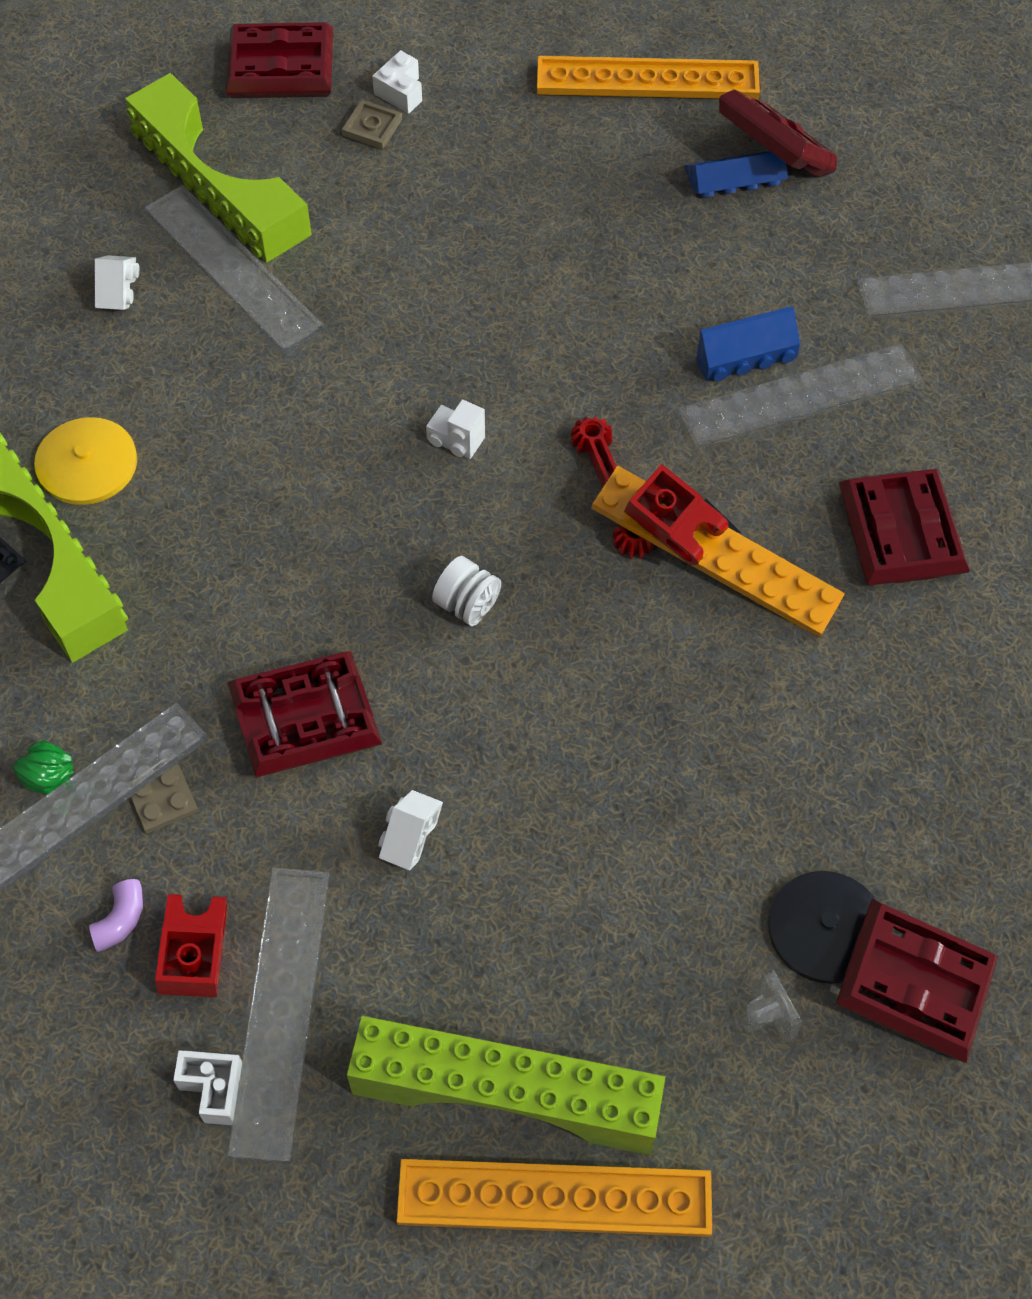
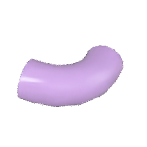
M128 879L115 884L112 887L114 897L112 911L106 918L89 924L91 937L97 952L104 951L120 943L137 926L143 910L142 887L139 880Z

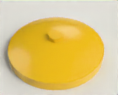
M79 418L61 424L42 440L35 455L34 467L41 486L49 495L65 503L87 505L104 501L116 495L129 483L136 470L137 452L131 436L120 425L102 418Z

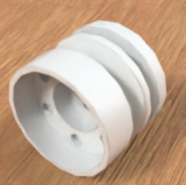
M459 556L445 568L439 577L433 591L432 600L448 612L455 610V616L461 620L463 619L465 623L472 627L477 625L494 605L501 589V580L494 575L491 576L486 570L479 571L477 564L464 556Z

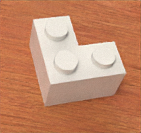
M400 50L372 76L373 89L376 96L409 114L422 102L421 82L417 81L419 79L418 60Z
M108 255L95 259V308L120 310L129 308L130 304L133 303V290L130 289V283L135 282L136 278L139 277L140 270L139 264L136 263V257Z
M463 399L455 411L440 405L426 426L427 439L436 447L443 446L451 450L457 457L465 456L471 459L485 438V409Z
M414 790L405 797H401L397 805L391 806L387 813L386 822L389 824L387 831L383 832L379 840L378 846L381 847L379 858L411 870L420 859L426 836L437 824L443 802Z
M179 1050L173 1080L178 1089L181 1091L202 1092L199 1115L204 1123L235 1126L244 1068L240 1056Z

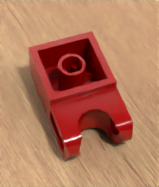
M662 463L629 500L624 510L628 516L690 565H697L702 560L704 554L703 548L694 539V531L703 530L713 536H720L728 529L726 518L702 499L703 496Z
M168 894L155 976L158 995L218 996L227 916L226 897H212L209 909L202 915L193 916L184 911L181 894Z

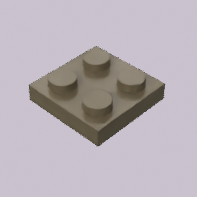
M361 100L342 128V136L383 150L401 123L402 113Z
M179 763L126 785L146 834L199 812Z

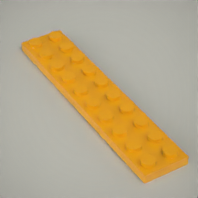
M538 56L537 94L720 98L721 95L733 89L756 99H759L760 95L758 61Z
M617 466L593 502L591 509L683 560L624 512L629 500L646 481ZM730 528L720 536H713L703 530L693 532L694 539L703 548L704 554L702 560L697 565L691 566L800 628L819 637L822 635L845 593Z
M401 1159L397 1225L711 1237V1170Z

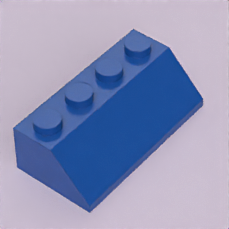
M771 151L684 165L693 192L701 194V197L714 196V191L723 190V194L737 192V187L745 186V190L757 189L760 183L766 182L767 186L780 185L781 180L788 179L786 162L778 158Z
M793 306L700 330L696 360L706 381H721L733 374L744 375L752 369H766L772 364L779 362L789 363L797 358L800 339Z

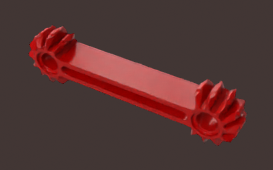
M585 415L583 421L577 420L575 427L571 429L572 447H577L578 454L584 451L588 452L603 488L616 469V464L608 448L613 442L611 425H607L606 419L598 420L596 415L593 419H589ZM599 453L601 454V457H602V459H603V461H604V464H605V466H606V469H605V467H604V465H603V462H602V460H601V458H600ZM618 524L619 527L613 530V545L615 548H619L620 555L629 552L628 556L631 560L634 554L637 553V556L642 559L644 553L650 554L652 552L653 543Z

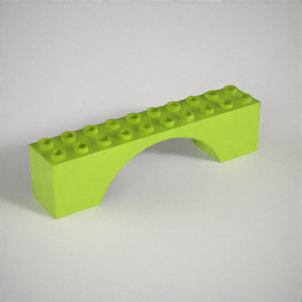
M171 73L125 98L127 104L126 113L131 120L132 125L130 129L136 138L140 137L149 151L154 150L159 161L162 164L167 163L172 174L175 177L180 176L188 190L193 189L202 204L207 203L215 217L220 216L227 229L230 231L234 230L241 243H247L251 247L255 257H261L267 263L312 235L308 204L280 177L262 180L231 177L213 170L194 154L195 142L203 131L197 98Z
M0 433V516L15 518L33 525L43 532L54 545L51 573L35 602L46 626L73 663L128 631L125 623L128 617L122 609L123 604L116 593L111 594L109 591L110 586L102 574L98 576L95 571L97 568L89 556L85 557L83 555V548L76 538L72 539L70 537V530L63 519L58 520L55 508L51 502H45L42 490L38 484H32V477L25 467H20L17 455L12 449H7V442Z
M366 1016L361 1017L347 1073L353 1095L411 1107L427 1103H456L504 1110L556 1125L580 1136L588 1143L651 1155L656 1138L666 1077Z

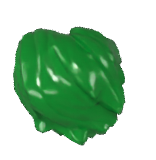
M46 740L30 745L27 748L29 753L17 759L13 765V771L20 783L25 788L37 793L41 792L50 796L55 790L71 784L70 776L73 775V765L71 763L73 759L62 748Z

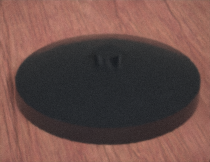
M814 871L792 879L777 894L769 914V935L776 953L791 970L806 979L828 984L842 983L872 898L875 899V897L858 881L837 872Z

